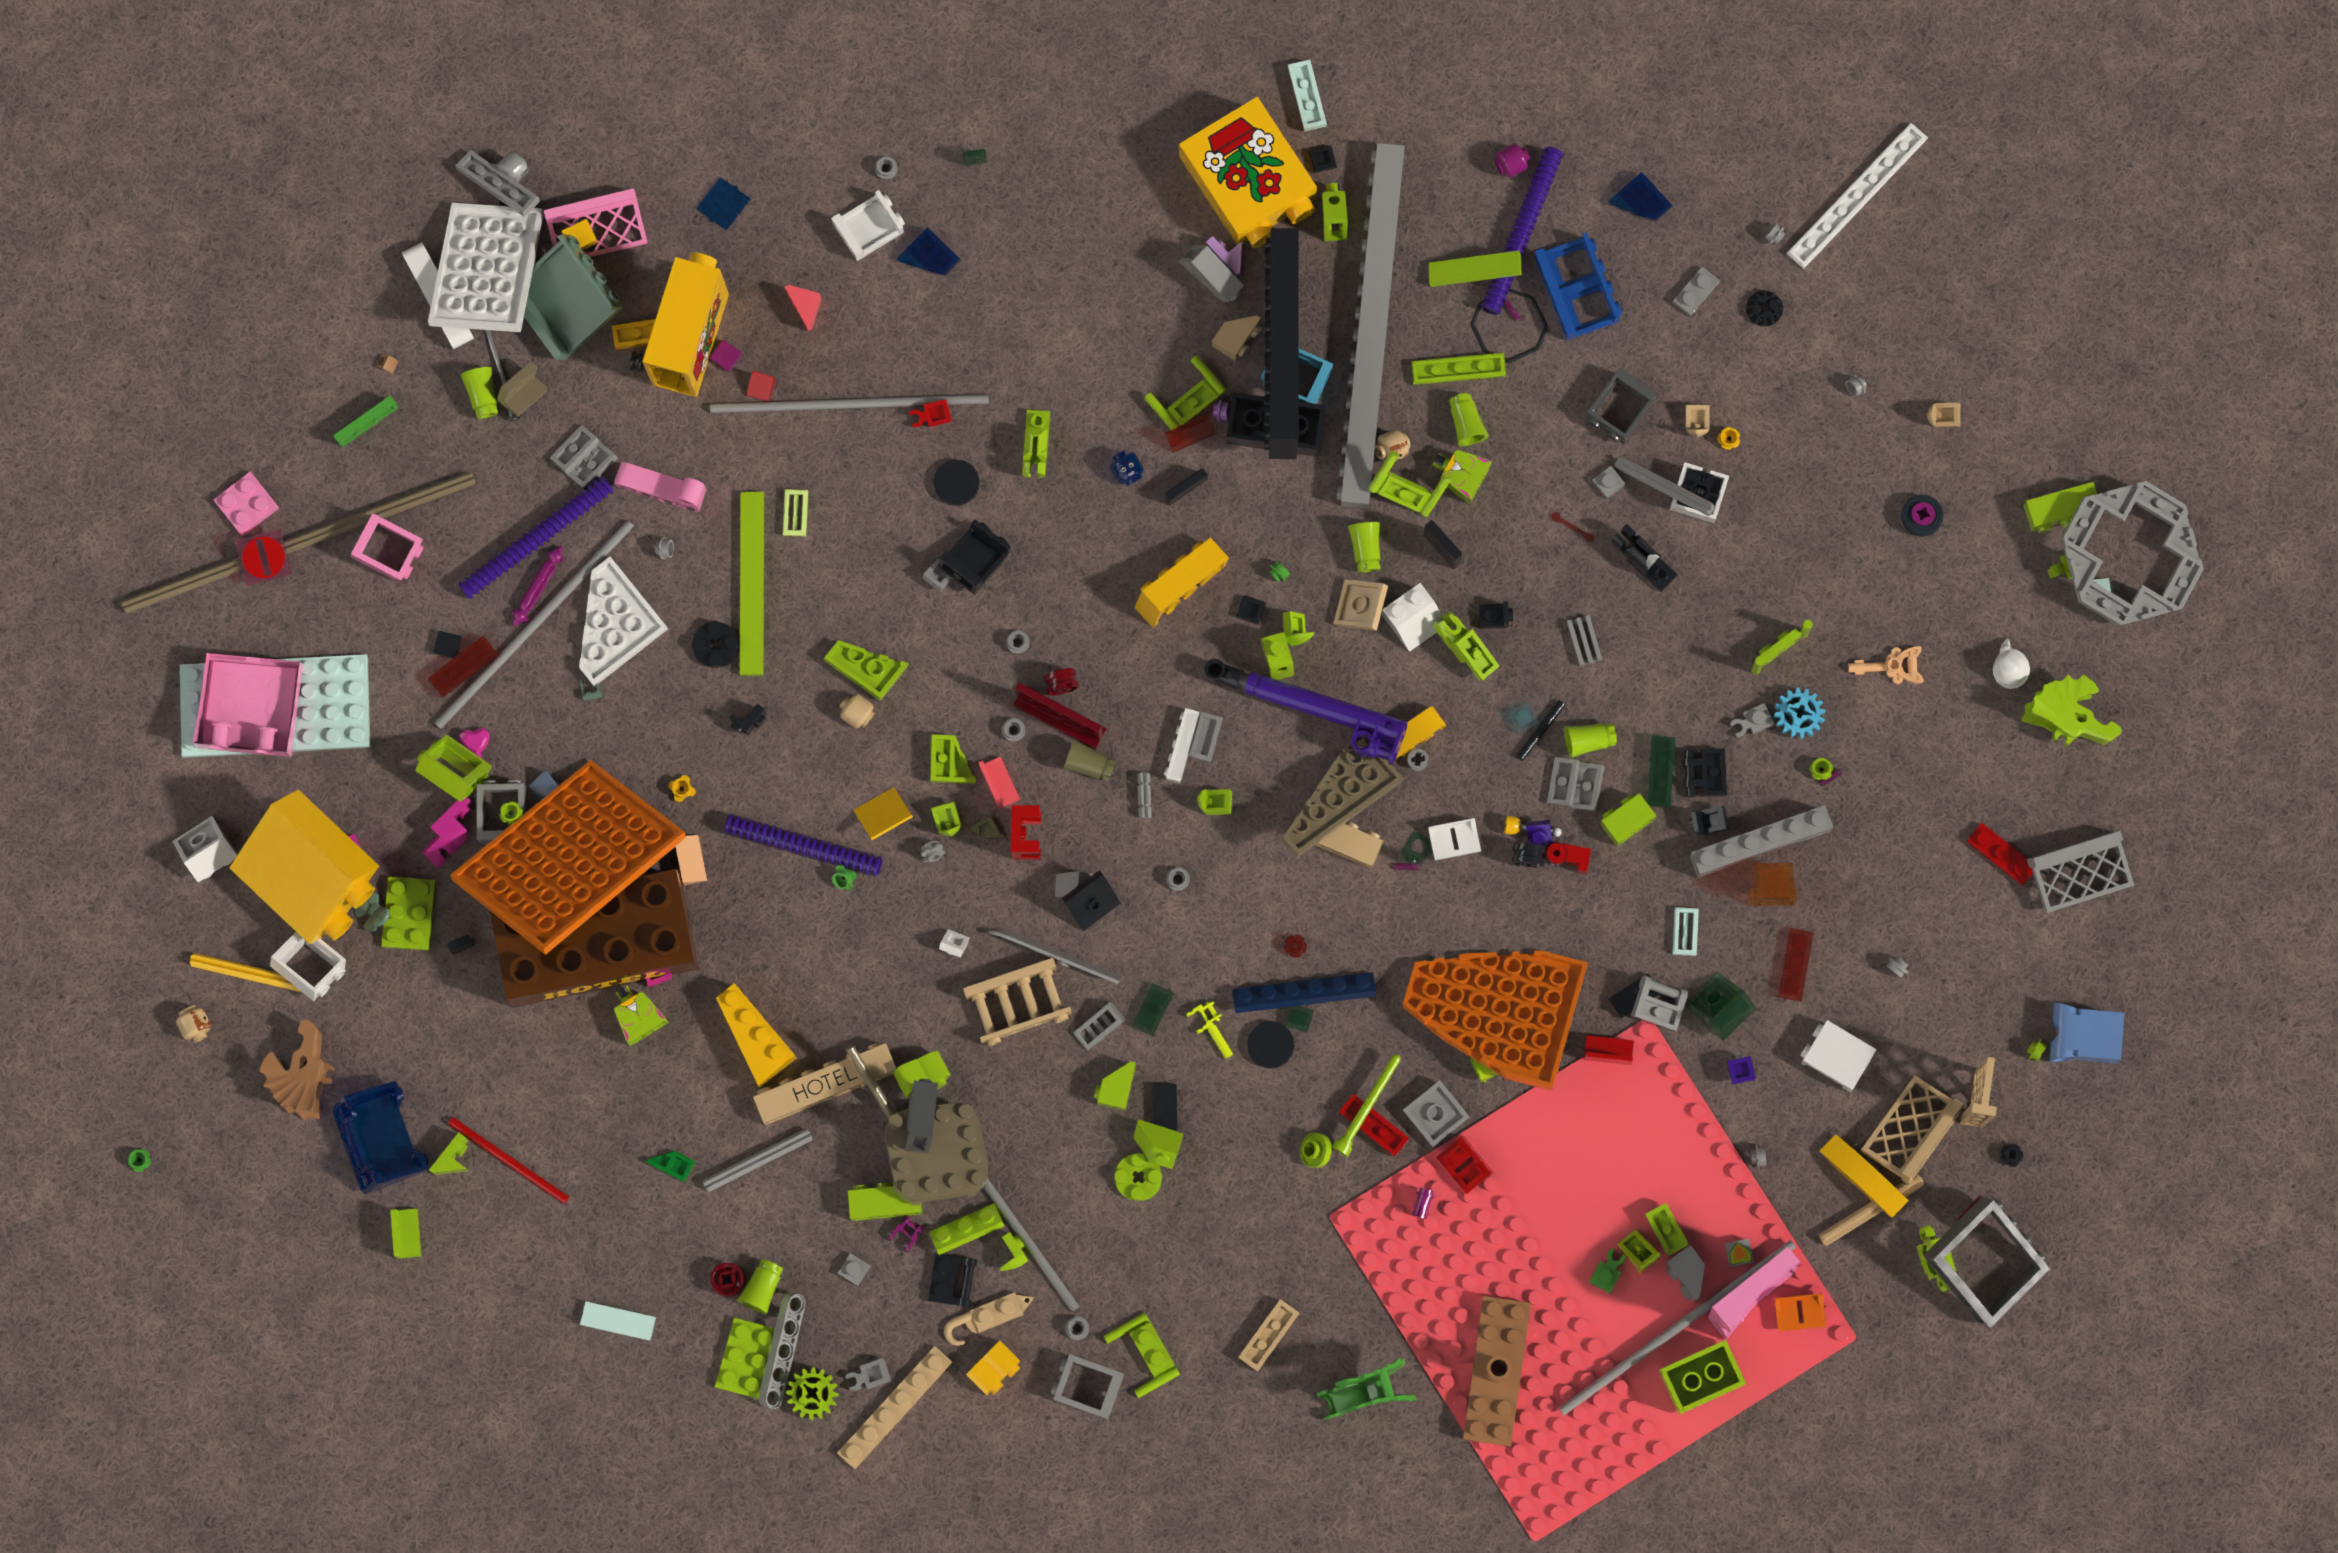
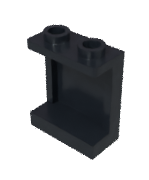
M974 520L969 530L954 547L940 557L938 568L975 595L1009 556L1011 546L1006 539L992 533L986 524Z

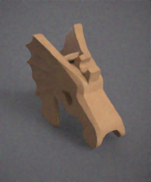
M305 1019L301 1021L298 1028V1033L303 1035L304 1039L300 1049L293 1053L289 1070H285L280 1059L276 1058L273 1052H270L264 1058L259 1072L265 1075L266 1082L264 1087L270 1089L269 1092L273 1094V1098L276 1099L280 1106L286 1109L288 1114L297 1113L303 1120L310 1118L320 1119L323 1086L332 1084V1079L326 1078V1074L328 1071L334 1072L335 1068L320 1058L322 1033L313 1023Z

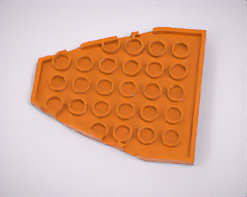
M1542 950L1534 951L1532 954H1520L1519 951L1505 955H1497V952L1460 954L1458 958L1445 960L1442 957L1436 958L1433 961H1418L1414 964L1402 1007L1443 1041L1503 1078L1552 1091L1588 962Z

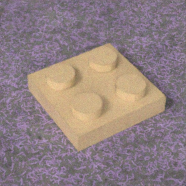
M1345 579L1333 624L1340 627L1377 631L1388 586L1384 583Z

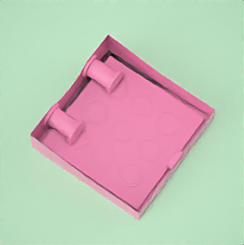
M207 653L193 744L198 749L291 757L303 669L301 662Z
M1789 1247L1785 1248L1711 1308L1708 1319L1725 1340L1728 1339L1741 1322H1744V1318L1759 1301L1795 1273L1800 1263L1798 1258Z

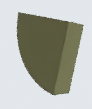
M992 815L971 825L972 830L977 835H980V837L982 836L986 839L1002 837Z

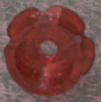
M1301 935L1288 936L1285 939V953L1287 955L1290 954L1293 958L1300 957L1307 950V944L1304 942L1305 939Z

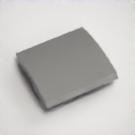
M583 425L550 457L560 469L584 490L588 489V485L592 486L593 482L597 481L618 459L611 450L603 445Z
M1555 757L1547 803L1597 812L1604 766L1601 764L1579 762L1576 759Z

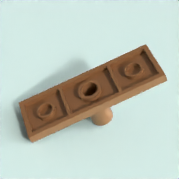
M1483 1296L1463 1440L1511 1447L1531 1303ZM1499 1363L1503 1366L1505 1374L1495 1376L1491 1372L1492 1364Z

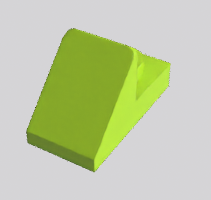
M458 1132L429 1171L435 1175L469 1171L455 1160L456 1156L461 1157L468 1149L466 1143L469 1140Z

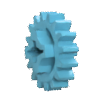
M1796 688L1795 694L1788 690L1786 692L1787 698L1782 695L1779 698L1782 704L1775 705V709L1779 710V712L1774 714V718L1780 719L1776 726L1784 727L1783 734L1788 731L1791 732L1790 738L1792 739L1796 734H1799L1800 740H1803L1805 733L1812 737V730L1817 732L1820 730V726L1817 723L1823 724L1825 721L1820 715H1824L1826 710L1819 708L1823 701L1815 700L1817 697L1816 693L1812 696L1808 695L1809 689L1801 693L1800 689ZM1800 699L1799 702L1794 705L1789 703L1792 700ZM1808 702L1813 706L1814 711L1810 710ZM1798 709L1803 710L1802 714L1804 715L1801 718L1797 717L1796 712ZM1784 714H1785L1786 716H1789V718H1790V720H1791V722H1792V725H1790V724L1787 722V720L1785 719ZM1806 722L1812 723L1810 726L1806 728H1800V726Z

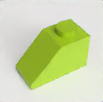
M1131 1061L1102 1079L1101 1085H1096L1094 1098L1098 1099V1105L1126 1111L1136 1062Z
M1138 1119L1133 1138L1149 1162L1173 1169L1184 1134Z

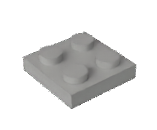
M1440 1080L1402 1110L1432 1148L1470 1118Z

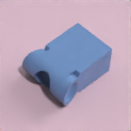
M2053 1003L2052 1023L2057 1035L2050 1045L2049 1062L2073 1059L2118 1064L2121 1061L2124 1012L2076 1009L2066 1004Z

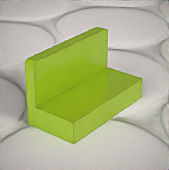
M390 1209L394 1257L397 1259L422 1257L418 1209Z

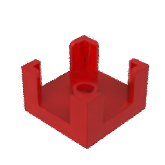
M1011 805L1012 860H1041L1039 841L1026 840V826H1022V824H1041L1040 805Z

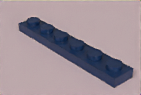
M1370 972L1232 989L1235 1013L1376 997L1374 974Z

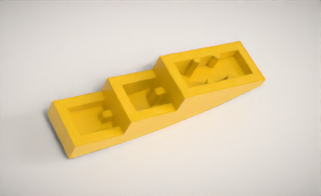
M1835 1134L1819 1150L1844 1177L1858 1187L1871 1201H1874L1890 1218H1893L1909 1201L1838 1135Z

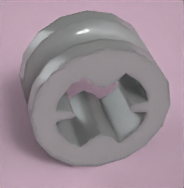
M1422 749L1412 750L1408 754V766L1415 771L1425 769L1429 760L1428 755ZM1416 754H1421V758L1424 757L1425 761H1422L1420 766H1416L1415 762H1411V758H1415Z

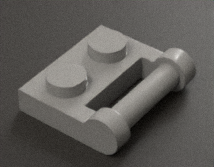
M1644 975L1639 983L1640 989L1631 1016L1672 1031H1677L1688 991L1682 988L1677 990L1652 981L1651 977ZM1649 990L1674 998L1675 1004L1672 1005L1648 996Z

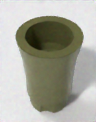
M1074 739L1063 770L1081 773L1098 780L1100 778L1108 782L1116 760L1108 758V755L1085 746Z

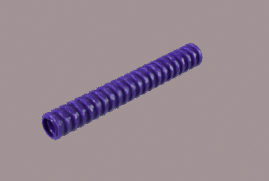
M734 814L728 815L724 826L725 834L732 833V836L739 835V838L746 837V840L753 839V842L760 841V844L767 843V846L774 845V848L781 847V850L788 849V852L795 851V854L809 855L811 859L816 857L818 861L823 859L825 863L830 861L832 865L838 863L837 865H845L846 869L852 867L853 871L859 869L860 873L865 871L867 875L872 873L874 877L879 874L883 861L881 856L877 858L874 854L868 855L867 852L861 853L860 850L854 851L853 848L847 849L846 846L840 847L839 844L832 845V842L825 843V840L818 841V838L811 839V836L804 837V834L797 835V832L790 833V830L783 831V828L776 829V826L769 827V824L762 825V822L755 823V820L748 821V818L741 819V816L734 817Z

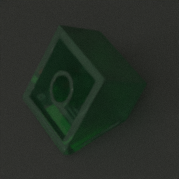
M1718 972L1685 1003V1007L1711 1033L1722 1041L1757 1009L1744 990Z

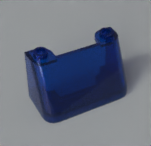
M396 1081L345 1095L333 1107V1116L359 1188L363 1194L375 1192L428 1170V1158L420 1150L414 1151L399 1107L404 1100V1093L401 1087H398Z

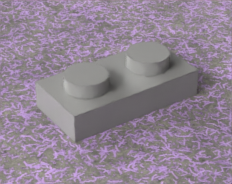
M1701 267L1672 303L1691 317L1720 283V280L1704 267Z

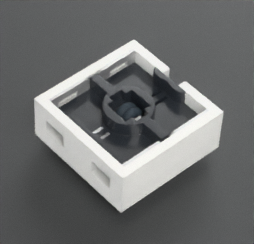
M1684 462L1677 485L1713 503L1715 509L1710 516H1707L1673 498L1670 510L1715 523L1729 476L1712 470L1710 473L1703 472L1702 467Z

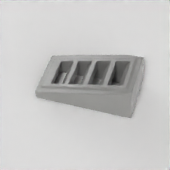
M1109 1002L1077 1028L1073 1034L1088 1051L1125 1022L1126 1019L1115 1005ZM1107 1011L1115 1018L1116 1021L1114 1023L1105 1014ZM1099 1017L1109 1026L1106 1030L1097 1020ZM1092 1023L1101 1032L1100 1035H1097L1090 1027ZM1086 1029L1094 1040L1090 1042L1082 1031Z

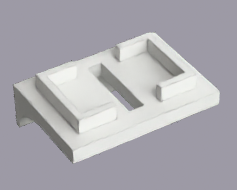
M1475 818L1428 827L1435 861L1481 852ZM1450 829H1455L1458 850H1454Z

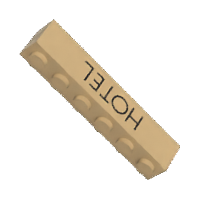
M874 1043L867 1047V1051L859 1054L876 1081L892 1075L896 1070L886 1043ZM847 1054L845 1060L838 1063L837 1060L827 1062L823 1065V1069L816 1072L815 1069H810L801 1073V1078L796 1080L788 1078L779 1082L780 1086L776 1088L765 1087L757 1091L758 1095L753 1098L762 1121L766 1126L867 1084Z

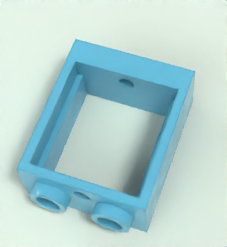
M1299 349V361L1320 369L1307 398L1299 394V402L1317 404L1333 370V363ZM1264 369V371H1263V373H1262V376H1261V380H1263V388H1265V387H1264V373H1265V369Z

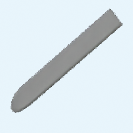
M998 928L988 931V934L1006 938L1043 955L1055 958L1060 965L1070 967V965L1116 984L1122 978L1118 974L1017 933Z

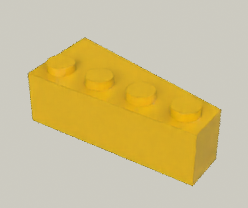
M1211 537L1205 542L1199 541L1192 548V552L1189 555H1181L1175 561L1176 565L1171 569L1166 567L1158 574L1157 580L1153 583L1150 580L1141 587L1140 590L1142 592L1134 608L1152 628L1159 623L1158 620L1161 614L1165 612L1169 615L1180 603L1181 597L1184 600L1190 597L1197 590V584L1200 586L1204 585L1225 567L1229 557Z
M735 983L716 998L759 1088H762L797 1059L795 1054Z

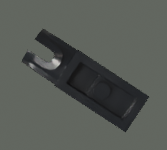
M1626 524L1622 528L1621 534L1630 542V545L1626 546L1625 540L1618 534L1613 537L1611 542L1628 558L1627 562L1662 592L1678 574L1661 560L1659 553Z

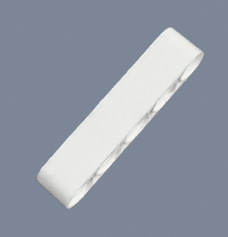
M421 242L401 253L431 307L438 271ZM442 327L453 349L474 339L469 329Z

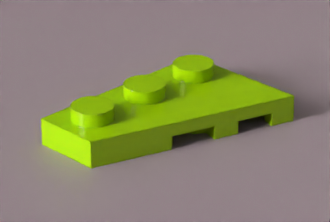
M839 640L824 657L826 663L879 701L883 699L909 664L904 661L899 662L889 659L888 656L882 654L877 655L868 652L864 648Z

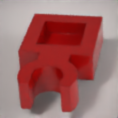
M947 399L924 404V412L918 409L909 412V415L917 414L920 418L918 423L912 424V427H920L925 421L928 422L929 427L953 422Z

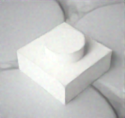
M948 929L940 943L939 949L961 958L970 937Z

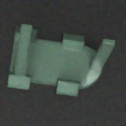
M580 680L583 700L603 697L599 684H596V692L591 693L589 691L584 694L583 682Z

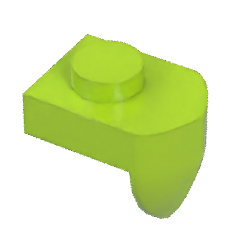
M1292 611L1283 613V629L1289 645H1300L1313 637L1314 632H1306L1305 614Z
M1204 789L1198 794L1197 803L1206 815L1231 814L1232 791L1230 789Z
M955 801L931 807L939 834L948 837L955 835L961 827Z
M1010 1232L1004 1235L1002 1239L1014 1258L999 1268L1000 1271L1015 1269L1028 1262V1259L1021 1250L1025 1246L1018 1235L1013 1237Z

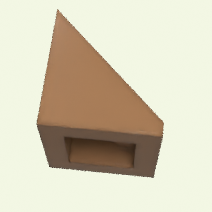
M382 354L376 367L393 374L398 360L390 355Z

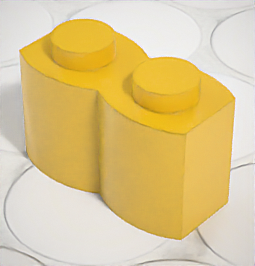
M999 1341L966 1375L986 1395L990 1392L995 1395L1003 1387L1001 1381L1007 1375L1012 1378L1020 1370L1018 1364L1021 1361Z

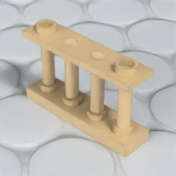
M1053 958L963 988L966 999H972L976 1003L986 1032L985 1036L980 1037L982 1045L987 1043L988 1047L1001 1043L1000 1038L1053 1020L1055 1023H1060L1069 1019L1068 1015L1072 1014L1071 1008H1062L1052 979L1053 971L1057 970ZM1037 976L1043 979L1054 1011L1041 1017L1029 985L1031 983L1030 979ZM1016 983L1021 988L1031 1020L1020 1024L1017 1023L1007 994L1008 986ZM993 991L995 994H998L1009 1026L995 1032L984 1000L986 998L985 994Z

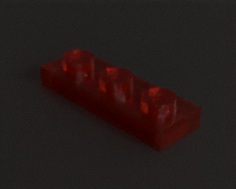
M483 635L431 675L428 680L444 698L499 654Z
M1795 928L1789 929L1778 998L1797 1002L1802 1001L1814 932Z

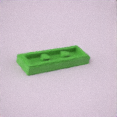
M390 395L333 436L339 445L344 447L398 409V406Z

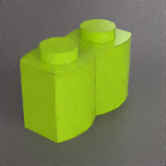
M938 1050L897 1067L893 1072L906 1098L911 1095L914 1080L929 1079L933 1083H938L937 1089L947 1084L946 1080L950 1077V1073Z

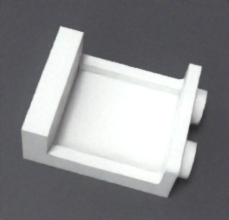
M879 190L875 191L874 197L843 216L838 213L831 218L834 227L856 261L904 233L903 225L905 223L898 212L894 214L890 208L893 205L886 193L882 195Z
M1828 1020L1824 1025L1819 1023L1812 1034L1816 1039L1812 1045L1807 1043L1800 1055L1804 1058L1801 1064L1809 1065L1842 1085L1843 1089L1851 1092L1877 1049Z

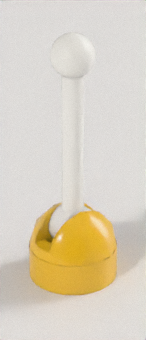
M1506 816L1504 834L1514 835L1519 833L1521 829L1527 830L1526 825H1522L1519 818ZM1560 828L1551 829L1553 836L1559 837L1561 835Z

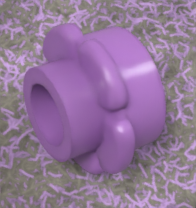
M1220 399L1218 404H1214L1213 417L1217 418L1218 422H1221V420L1228 421L1229 402H1223Z

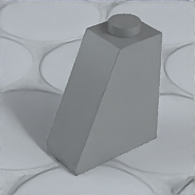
M1193 245L1178 260L1180 264L1221 301L1232 302L1241 294L1239 290L1244 285L1208 246Z

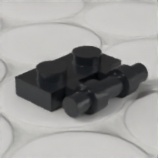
M1725 748L1701 749V758H1694V750H1685V759L1682 760L1683 768H1685L1686 780L1683 781V788L1686 789V797H1696L1695 788H1702L1703 797L1727 796ZM1695 767H1701L1702 779H1695Z

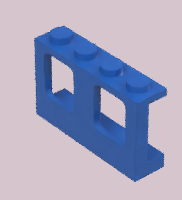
M1587 232L1582 234L1580 239L1546 251L1542 248L1534 252L1535 262L1567 341L1619 322L1620 315L1622 314L1619 302H1614L1611 295L1614 293L1610 280L1606 281L1603 275L1605 272L1604 264L1601 259L1598 260L1596 257L1597 247L1593 238L1589 239ZM1581 249L1585 250L1593 272L1573 281L1564 282L1556 264V259ZM1597 291L1602 292L1610 314L1598 320L1581 324L1573 307V300Z

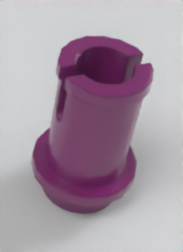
M1420 1187L1419 1192H1416L1418 1197L1412 1213L1413 1216L1423 1219L1427 1218L1431 1199H1434V1191Z

